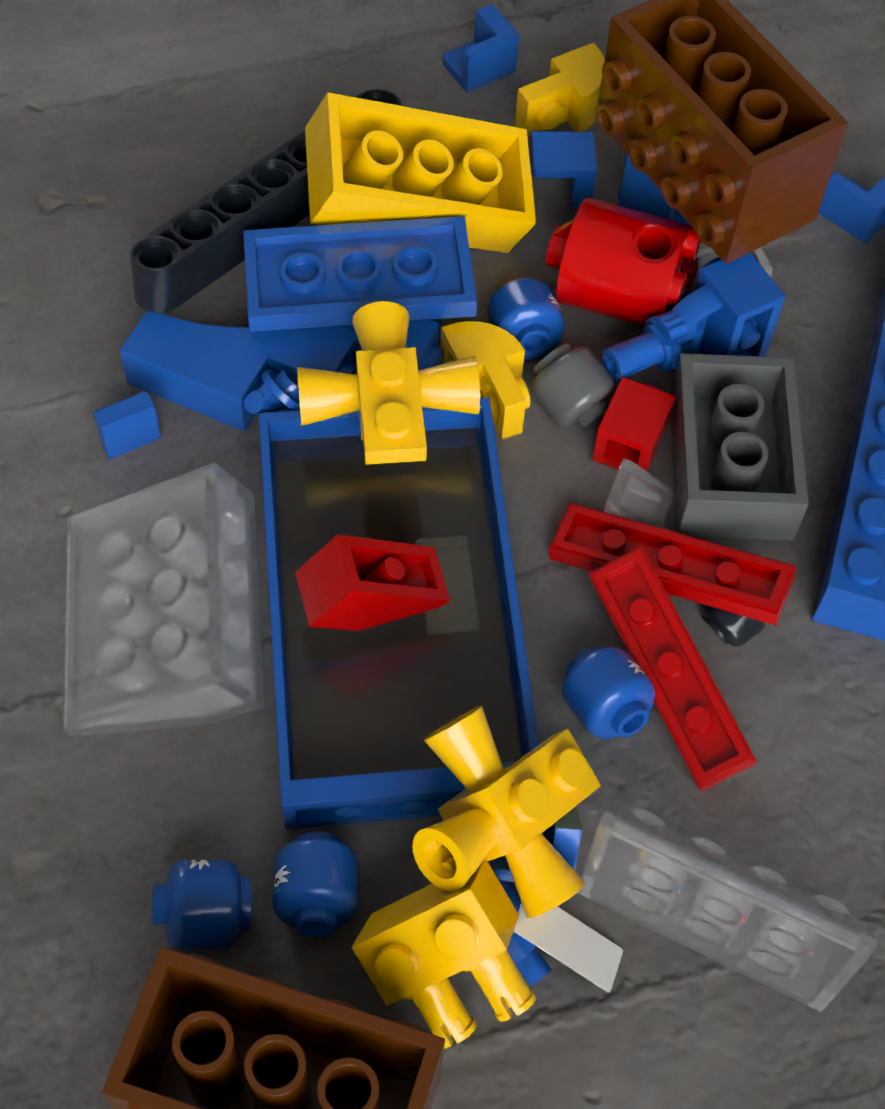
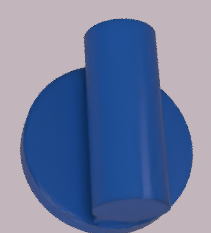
M267 368L261 374L264 384L258 391L250 392L244 400L245 409L258 417L259 413L276 412L285 408H290L292 411L300 410L298 378L285 368L279 373Z

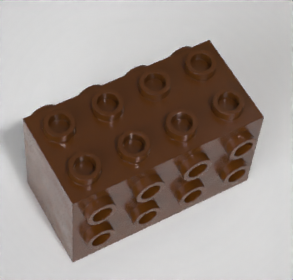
M650 0L611 17L605 61L602 67L599 101L596 108L598 124L606 135L612 136L624 149L634 167L638 171L644 172L662 192L666 203L671 208L677 209L695 229L699 240L705 246L711 247L721 260L728 264L816 220L848 121L728 0Z
M160 947L101 1093L112 1109H431L440 1081L445 1038L433 1035L428 1030L412 1023L389 1021L365 1013L356 1006L332 998L321 999L294 990L289 985L273 978L264 976L253 977L226 968L221 963L201 955H185Z

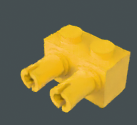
M486 858L464 887L458 891H444L430 884L372 913L352 945L353 951L386 1006L402 999H412L432 1034L445 1038L444 1049L452 1046L453 1040L450 1037L451 1035L459 1043L468 1038L477 1028V1022L470 1016L448 977L461 971H471L493 1008L495 1017L500 1022L511 1019L510 1007L518 1016L528 1010L536 1001L535 993L528 987L507 951L519 914Z

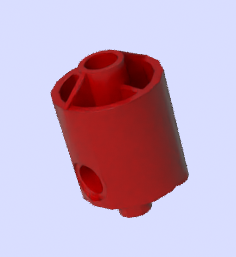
M586 197L574 219L564 225H556L550 239L546 265L560 269L556 292L558 303L645 327L647 319L671 311L681 301L684 289L692 288L700 263V258L697 257L701 241L690 224Z

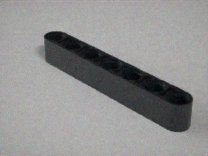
M367 90L356 96V98L401 106L399 97L387 90ZM305 130L132 246L130 261L134 297L136 303L142 309L156 313L171 311L245 260L243 230L293 227L310 215Z

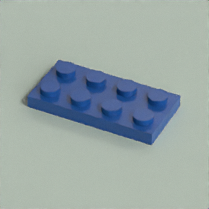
M465 216L243 230L250 332L353 325L352 318L358 309L367 304L380 301L394 302L405 307L410 315L409 321L474 317L477 314V297Z

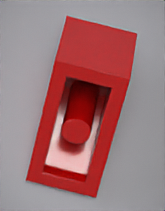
M337 534L295 571L309 627L361 631L437 609L451 601L435 547Z

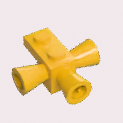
M388 301L367 304L358 309L353 315L352 324L362 351H356L357 375L297 367L301 426L359 411L365 465L426 461L427 444L422 407L478 415L480 412V383L476 356L418 370L416 347L406 348L410 319L409 312L402 305Z
M482 705L453 719L423 739L466 788L438 808L444 821L421 829L414 836L412 849L415 861L423 875L433 885L444 891H458L464 887L485 858L487 861H491L505 855L527 918L542 915L556 908L584 887L585 882L542 834L601 787L569 729L550 736L515 763L503 768Z

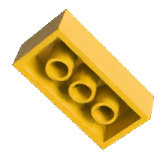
M327 92L305 127L310 224L334 225L465 216L469 248L509 253L536 224L527 129Z

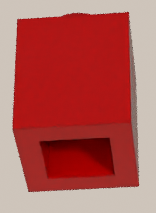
M622 377L598 428L592 460L645 480L668 429L676 396L663 392L651 384L638 383Z

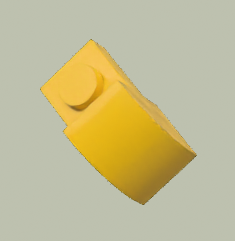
M594 42L552 58L549 77L518 88L514 126L527 129V137L531 136L532 131L552 130L565 122H568L575 132H584L597 120L596 108L599 101L602 67L605 58Z
M464 321L441 327L440 348L444 349L442 364L475 355L479 372L481 398H490L493 423L501 439L522 433L525 409L530 407V396L526 383L522 378L525 350L520 342L506 330L484 322Z

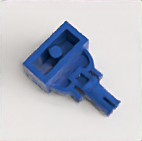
M751 252L728 264H725L720 257H716L700 268L695 290L682 299L671 311L647 319L641 335L605 349L603 352L605 355H603L602 359L603 365L614 381L618 383L622 377H631V375L654 365L662 372L677 368L680 353L766 357L786 295Z

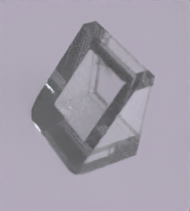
M623 458L607 498L604 512L662 528L674 491L636 463Z

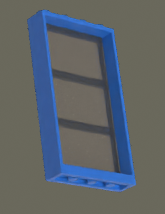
M480 398L479 415L422 407L427 444L426 461L365 465L359 411L301 426L300 410L292 411L290 408H285L276 412L259 413L281 802L285 830L441 816L438 808L466 788L423 739L443 725L482 705L503 768L512 765L539 745L490 398ZM337 534L435 547L451 601L443 607L361 631L309 627L295 571Z

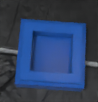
M142 391L93 412L100 443L109 460L161 438L155 405L147 391Z

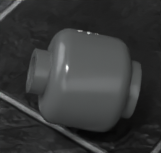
M566 343L548 354L533 369L537 377L532 384V392L556 425L569 427L579 422L585 430L604 417L609 407L606 401L612 396L616 383L590 348L584 346L572 348L570 343Z

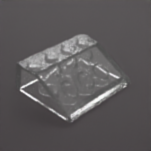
M214 462L67 518L63 733L69 736L208 725L264 708L255 498L249 489Z
M618 804L605 810L598 824L582 876L585 885L578 892V894L820 1012L828 1006L869 959L878 941L866 922L850 915L848 908L841 902L824 895L810 896L787 885L785 878L770 868L759 865L751 867L726 856L725 851L711 840L697 836L687 838L666 828L665 823L658 816L640 808L628 810Z

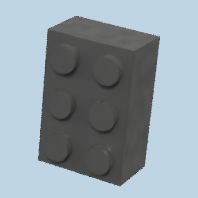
M680 353L670 392L671 395L676 396L671 414L677 533L704 538L794 541L809 505L795 358Z

